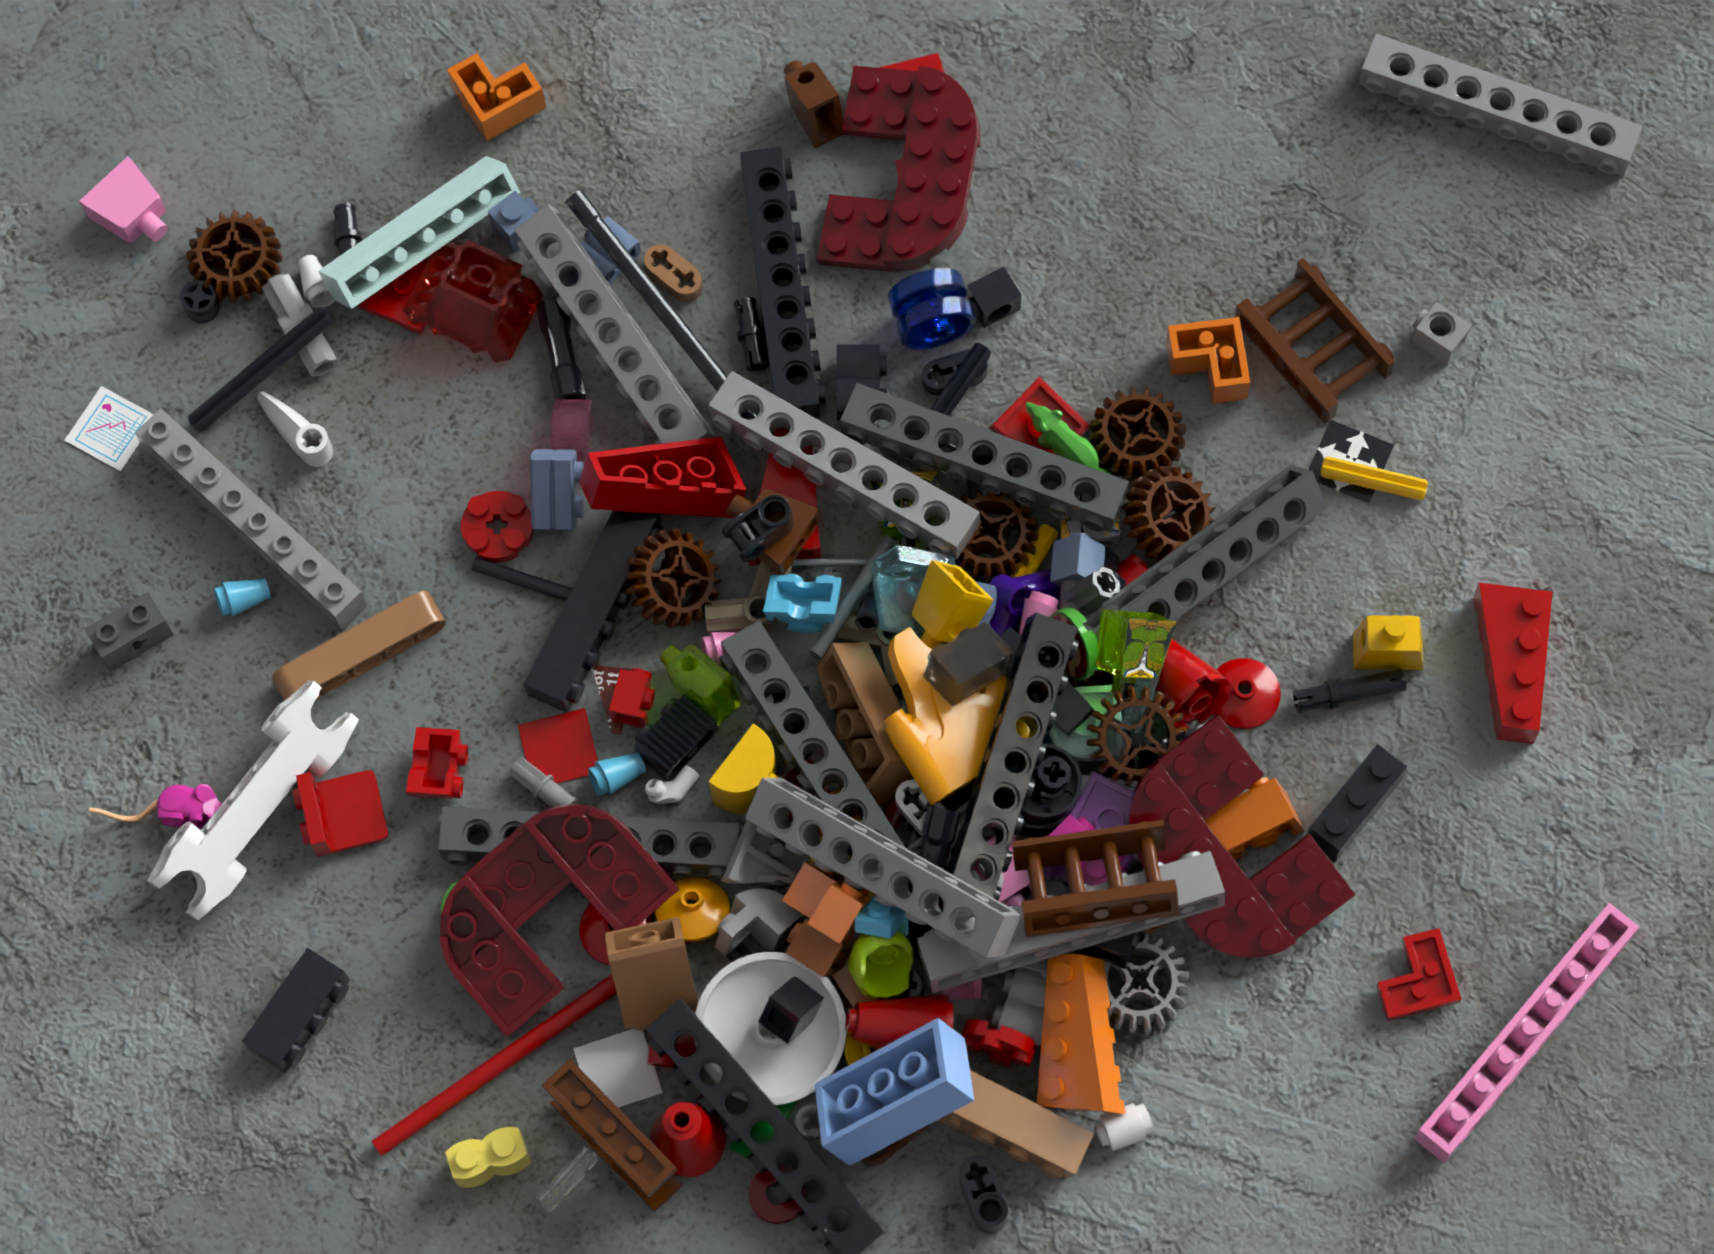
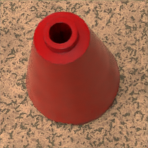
M1161 631L1153 637L1150 643L1164 641L1167 635ZM1172 638L1166 654L1165 646L1162 643H1152L1149 645L1148 659L1162 666L1160 668L1159 665L1157 666V676L1155 678H1146V681L1153 695L1157 691L1164 694L1159 705L1163 706L1169 700L1175 703L1174 708L1168 712L1170 716L1179 712L1183 714L1184 718L1174 723L1175 728L1186 727L1188 730L1190 729L1187 725L1188 723L1197 719L1201 724L1209 719L1221 707L1228 696L1224 689L1225 686L1230 687V682L1226 677ZM1144 646L1134 651L1136 660L1140 658ZM1152 663L1150 669L1155 670L1156 664L1153 666L1154 664Z
M944 994L857 1002L854 1009H848L845 1031L851 1032V1039L853 1041L879 1050L937 1018L953 1029V1003L948 1002L951 997Z
M688 1101L675 1103L661 1112L652 1126L650 1141L676 1167L677 1171L673 1175L698 1177L711 1171L721 1160L726 1143V1133L722 1128L724 1125L716 1113L710 1115L701 1103Z

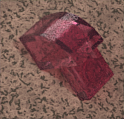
M556 399L551 421V449L577 451V462L585 464L587 454L590 453V440L593 435L592 400Z

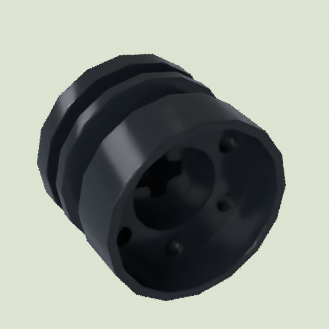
M1042 743L1046 745L1042 761L1050 756L1064 759L1071 768L1070 780L1064 794L1055 800L1040 798V801L1033 799L1035 789H1033L1030 799L1027 802H1023L1019 814L1024 816L1019 832L1023 835L1035 837L1050 835L1071 814L1081 793L1082 775L1078 763L1067 751L1054 744ZM1011 757L1006 769L1016 774L1019 768L1018 762L1014 757ZM1034 766L1031 776L1032 780H1034L1039 766ZM1048 774L1049 781L1056 783L1055 775ZM998 791V807L1005 809L1007 807V797L1004 793Z

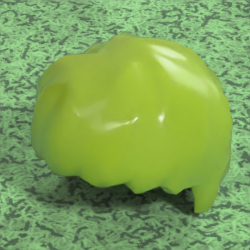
M896 931L891 939L862 933L853 944L848 959V970L861 993L874 1000L877 998L889 999L892 996H899L909 989L910 972L913 964V948L909 940L898 931Z

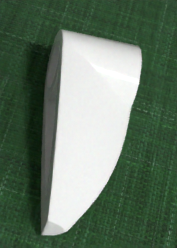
M264 391L259 392L257 400L281 436L300 458L308 465L314 467L323 466L328 463L333 455V447L325 429L318 424H311L303 416ZM313 443H315V444H317V445L320 444V445L317 446L316 448L313 447V446H310V445L313 444Z

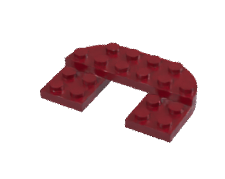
M854 65L842 132L848 136L905 141L894 200L829 194L817 261L819 265L887 272L914 270L930 264V259L938 255L945 248L948 251L964 229L968 217L966 207L977 148H980L981 145L980 123L973 103L965 89L952 77L939 70L919 66L918 71Z
M1217 714L1164 754L1145 771L1131 797L1128 825L1143 821H1164L1166 850L1156 851L1158 862H1162L1164 865L1179 861L1181 856L1190 852L1197 851L1202 854L1211 851L1225 890V906L1183 919L1199 938L1223 953L1246 958L1269 956L1297 943L1296 940L1356 894L1310 834H1307L1248 879L1206 824L1205 820L1257 782L1264 774ZM1141 853L1137 854V856L1143 865Z
M567 804L551 807L537 813L469 869L454 885L447 897L440 922V944L445 961L458 982L506 1037H509L565 988L563 983L516 929L573 881L615 931L638 926L680 890L676 883L632 834L631 830L617 817L604 810L588 805Z

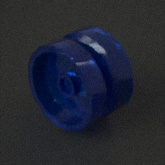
M937 268L918 272L904 278L888 292V302L892 315L898 319L896 327L903 346L909 349L920 350L946 345L960 339L975 326L976 317L971 302L965 298L967 296V289L963 276L959 271L950 268Z

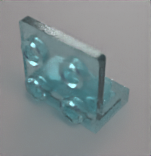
M896 545L871 562V573L881 630L900 633L910 627L917 637L921 638L925 629L912 617V610L931 560H936L956 566L955 557Z

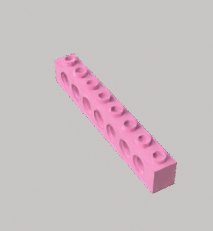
M1608 903L1423 1124L1414 1139L1445 1164L1628 944L1639 926Z

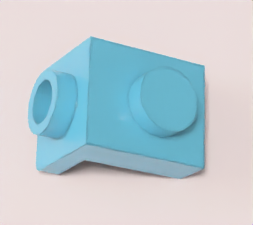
M872 897L855 918V932L891 939L896 931L906 937L909 934L908 918L905 917L906 911L897 906L889 907L881 904Z

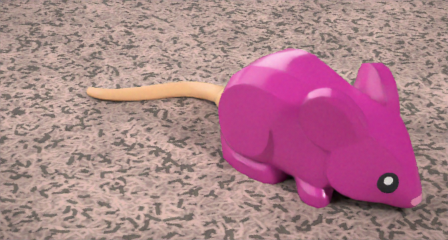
M200 784L195 789L185 785H171L161 792L157 800L136 816H121L97 808H89L88 811L122 822H139L157 809L158 818L162 819L163 825L181 827L190 821L198 829H202L222 803L207 784Z

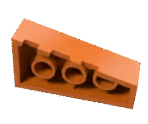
M1267 777L1259 779L1248 788L1249 791L1235 797L1205 820L1206 824L1235 861L1242 858V855L1246 853L1245 848L1252 846L1253 848L1262 847L1264 849L1276 844V839L1280 836V833L1290 830L1294 836L1305 831L1286 791L1276 778L1271 780Z
M1062 954L1049 958L1047 961L1037 1104L1044 1108L1126 1114L1124 1100H1120L1118 1082H1121L1119 1066H1115L1112 1044L1116 1043L1114 1029L1110 1028L1107 1011L1110 1009L1104 959L1079 954Z

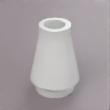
M314 255L302 257L298 261L297 266L300 271L305 301L314 308H324L331 305L335 300H333L318 272L323 267L317 257Z

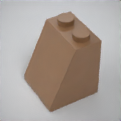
M679 917L605 933L607 955L625 1029L634 1027V1030H646L649 1025L680 998L696 1013L698 1000Z

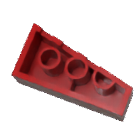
M721 436L591 452L587 454L579 480L590 508L596 510L734 518L727 513L728 507L736 495L739 494L744 497L747 491Z
M1481 582L1478 583L1473 598L1475 610L1477 609L1478 629L1485 658L1484 666L1490 689L1489 697L1496 740L1534 744L1540 731L1552 591Z

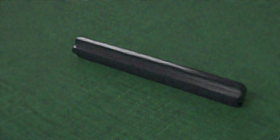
M318 307L189 414L188 420L190 424L199 432L204 431L333 323V319L328 311L323 307Z

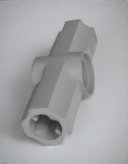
M278 274L270 278L266 285L262 287L265 297L278 317L277 322L284 335L313 312L310 304H305L289 274ZM322 332L297 352L311 377H321L331 372L333 367L338 364L336 356Z

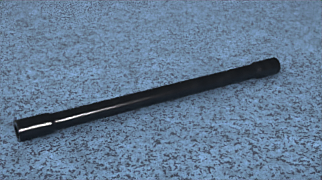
M582 190L573 193L566 200L565 204L581 224L592 233L718 392L728 376L605 223L600 212ZM746 411L741 417L751 420L756 418L758 413Z

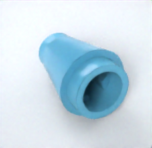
M265 578L222 582V586L214 588L217 605L222 616L230 614L233 617L264 602V600L271 599Z
M638 752L595 761V766L588 768L591 784L599 796L605 793L610 796L640 774L646 772L644 762Z

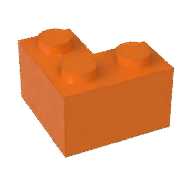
M478 53L447 69L453 91L486 141L547 108L543 89L525 62L494 79Z
M1239 317L1168 326L1166 347L1171 375L1207 371L1212 404L1248 399L1250 377Z
M813 860L806 861L782 901L810 918L807 923L808 925L840 944L853 937L855 933V918L872 897L867 895L868 889L861 890L852 887L842 878L835 875L836 872H828L819 868Z

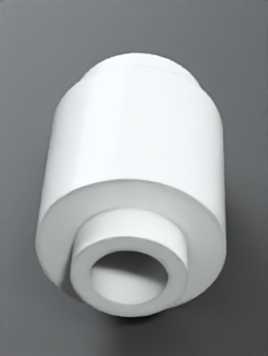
M1134 1103L1126 1105V1114L1104 1113L1099 1115L1100 1123L1094 1125L1102 1147L1108 1145L1111 1151H1115L1146 1140V1135L1154 1133L1153 1124L1144 1103L1137 1106Z

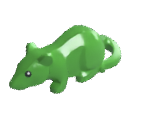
M1030 402L1026 403L1027 413L1031 417L1035 429L1042 433L1038 438V443L1041 447L1052 449L1055 455L1112 475L1109 470L1099 467L1098 455L1091 443L1086 438L1076 434L1064 421L1060 420L1063 414L1061 411H1051L1044 406H1038Z

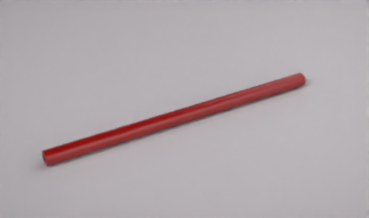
M612 974L373 1139L371 1142L380 1155L383 1156L617 994Z

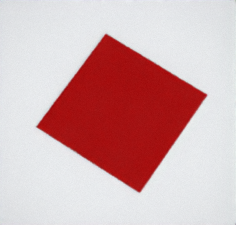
M585 708L518 725L526 760L546 776L550 774L554 776L556 784L589 776L588 768L595 766V761H598Z

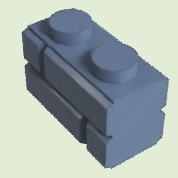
M566 449L533 450L530 457L531 524L533 529L554 528L556 530L575 529L578 518L584 517V496H577V483H579L584 464L583 462H577V451Z

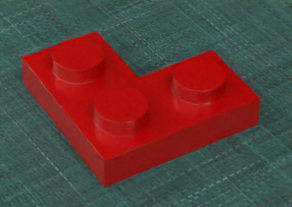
M1440 928L1403 937L1402 944L1411 974L1380 981L1376 985L1387 1021L1460 1003L1462 998Z

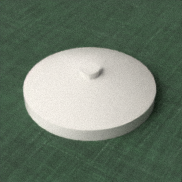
M755 953L728 964L709 982L701 995L695 1013L775 1105L794 1102L815 1091V1083L825 1079L834 1072L845 1046L846 1015L835 987L827 977H822L786 953ZM796 976L822 995L824 1000L813 1022L789 1044H786L762 1026L758 1020L769 997L789 979ZM715 1063L707 1064L704 1067L705 1070L718 1084L722 1079L721 1068ZM740 1092L731 1094L743 1101H747L746 1096Z

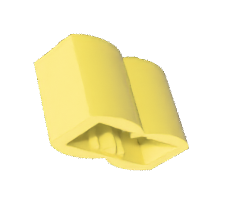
M517 1127L497 1129L489 1133L483 1140L469 1139L461 1141L445 1152L453 1179L458 1187L462 1188L482 1185L494 1175L506 1176L518 1173L531 1163L524 1137Z

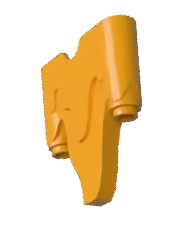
M909 627L897 634L889 642L888 648L892 670L902 689L908 714H905L903 709L896 711L884 720L887 726L884 730L931 806H934L966 787L977 776L1008 678L995 662H991L986 657L970 668L973 674L970 677L974 684L973 686L950 658L928 648ZM1017 720V733L1023 738H1028L1030 733L1028 725L1024 721ZM1007 755L1004 762L1011 759L1012 756Z

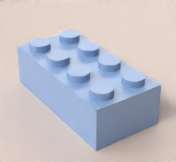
M937 1018L815 1083L822 1147L850 1166L973 1102L974 1095L965 1038Z

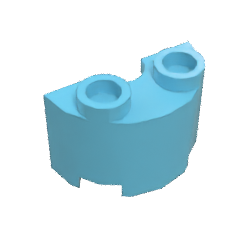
M796 574L770 575L763 612L771 622L776 617L778 620L788 623L787 630L800 633L821 632L824 624L828 622L833 624L835 622L842 578L821 575L813 582H804L802 577Z

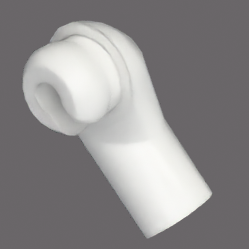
M685 765L674 781L663 782L657 778L648 781L645 786V792L649 800L656 804L680 802L700 775L693 768Z

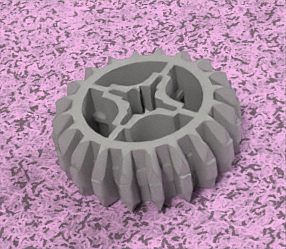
M1147 933L1142 934L1141 942H1138L1132 958L1142 957L1150 959L1147 964L1135 966L1129 962L1127 969H1123L1104 961L1106 980L1114 968L1119 973L1118 978L1124 983V987L1120 990V994L1116 999H1114L1108 987L1110 1009L1107 1010L1109 1020L1113 1016L1117 1018L1114 1024V1029L1120 1030L1124 1022L1128 1023V1031L1131 1035L1135 1034L1137 1025H1142L1144 1034H1150L1152 1022L1155 1023L1159 1030H1163L1166 1025L1163 1016L1174 1022L1178 1015L1173 1008L1183 1010L1186 1001L1180 996L1189 995L1190 991L1189 986L1182 984L1189 980V972L1177 971L1184 966L1185 960L1182 957L1171 960L1176 948L1169 946L1165 951L1161 950L1163 944L1161 937L1155 940L1154 945L1148 944L1149 935ZM1161 969L1166 973L1170 984V991L1165 999L1159 995V989L1153 982ZM1133 978H1137V981L1139 978H1146L1145 989L1141 990L1139 986V990L1134 988L1131 990ZM1136 1001L1144 1002L1149 1007L1154 1006V1008L1141 1011L1126 1007Z

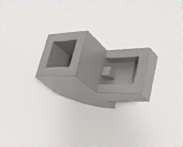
M764 888L745 890L735 896L730 913L719 924L717 928L719 935L715 948L724 956H727L751 935L769 952H776L787 942L790 932L798 922L801 923L804 914L782 901L784 896L778 892Z

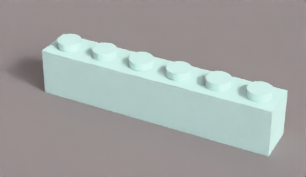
M485 156L318 272L333 300L352 309L486 217L491 208L512 192L516 191L519 194L520 191L506 164Z

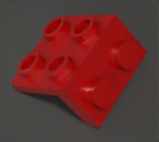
M365 770L317 783L311 772L296 775L298 788L292 789L297 810L304 811L306 822L300 823L302 838L305 845L311 844L317 857L384 841L388 838L389 832L377 778L373 771Z

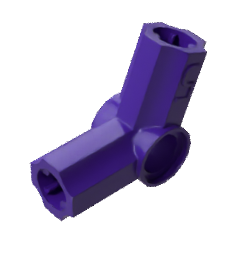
M1051 569L1015 578L1007 574H1001L991 581L990 585L996 587L997 603L994 615L989 622L991 628L990 645L1010 627L1013 630L1016 629L1019 619L1022 617L1025 598L1030 597L1031 591L1047 594L1057 600L1060 599V586L1050 582Z

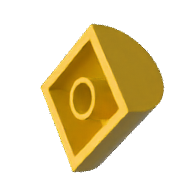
M754 723L708 781L713 804L730 813L746 814L762 778H780L777 775L772 742L767 734Z

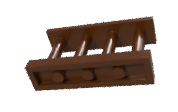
M1302 258L1297 262L1295 277L1298 280L1262 306H1255L1249 298H1246L1236 305L1235 317L1240 318L1241 329L1325 424L1336 415L1339 403L1338 395L1374 369L1386 380L1391 376L1394 357L1390 349L1384 343L1379 344L1329 288L1319 268L1315 265L1310 266ZM1308 291L1320 306L1285 332H1277L1269 323V318ZM1331 317L1343 332L1308 358H1300L1292 349V344L1324 320ZM1354 343L1366 358L1331 384H1322L1315 376V369L1348 345Z
M1163 820L1143 821L1131 825L1040 838H1027L1012 842L1015 871H1028L1032 900L1021 901L1026 937L1179 915L1175 879L1162 881L1156 851L1166 850ZM1141 853L1147 883L1124 886L1118 856ZM1103 859L1109 889L1086 892L1080 862ZM1065 864L1070 894L1047 897L1042 867Z
M571 1059L566 1061L542 1084L543 1089L554 1099L550 1103L551 1106L654 1212L682 1187V1184L673 1176L677 1171L676 1167Z

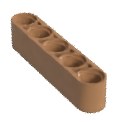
M428 591L417 592L283 665L273 673L272 680L284 701L308 680L315 681L322 687L317 697L319 699L435 635L445 627L446 620Z

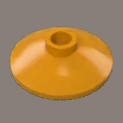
M701 877L682 878L674 881L680 890L655 910L656 920L661 921L679 917L684 941L688 942L705 940L719 932L717 930L719 924L730 913L729 899L725 891L715 882ZM696 901L694 904H688L687 902Z

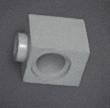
M1436 302L1429 312L1425 309L1422 310L1414 321L1412 327L1416 330L1412 343L1448 366L1468 340L1472 325ZM1431 329H1443L1447 335L1437 336L1432 333Z

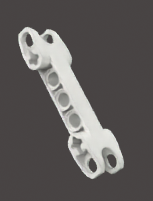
M308 680L289 698L280 703L267 718L261 730L273 741L204 827L200 830L190 821L186 822L164 846L147 881L160 889L181 871H191L196 878L197 890L188 905L186 913L193 919L200 920L220 901L229 896L244 877L246 867L235 858L297 782L296 775L303 774L308 769L317 778L321 777L343 753L359 719L352 713L345 712L326 729L321 730L317 728L311 720V708L322 687L315 681Z

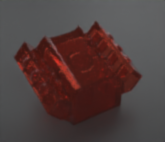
M467 239L464 244L459 246L449 242L431 254L403 311L412 324L426 322L434 335L448 336L465 344L473 353L487 350L494 362L497 363L512 359L536 311V304L541 301L543 294L534 280L522 275V264Z

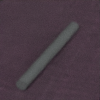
M887 535L883 536L837 607L835 622L833 624L828 622L813 644L809 654L815 659L821 660L856 607L861 595L867 590L896 545V541Z

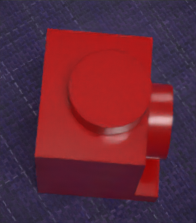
M632 668L630 671L620 669L609 707L610 717L613 722L643 728L649 724L645 710L650 711L652 709L655 698V689H651L650 681L652 674L639 668Z

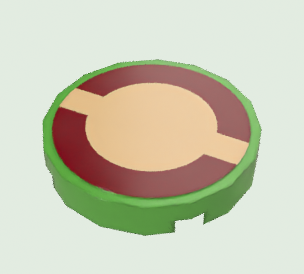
M1069 607L1054 612L1050 615L1051 618L1078 627L1075 639L1079 640L1078 649L1073 660L1067 661L1065 673L1078 681L1094 676V671L1099 669L1101 663L1100 649L1095 633L1092 630L1087 631L1082 624L1087 622L1086 618L1076 609Z

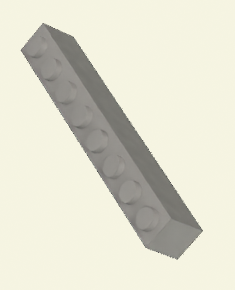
M1197 851L1190 852L1181 856L1179 861L1165 865L1162 862H1158L1162 881L1173 879L1176 881L1179 915L1026 937L1022 907L1009 906L1022 914L1005 955L991 957L988 960H981L971 956L966 952L967 947L958 941L949 942L935 934L937 929L926 932L923 937L917 938L932 993L1225 906V890L1211 851L1202 854ZM1144 869L1142 872L1132 875L1121 873L1124 886L1147 883ZM1107 880L1105 883L1095 886L1084 884L1086 892L1109 889ZM974 917L969 918V926L972 930L975 926Z

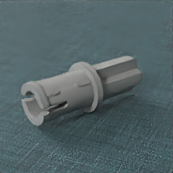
M519 758L511 766L510 776L530 790L535 800L540 798L550 807L577 804L578 799L556 784L554 776L551 774L546 776L526 759Z

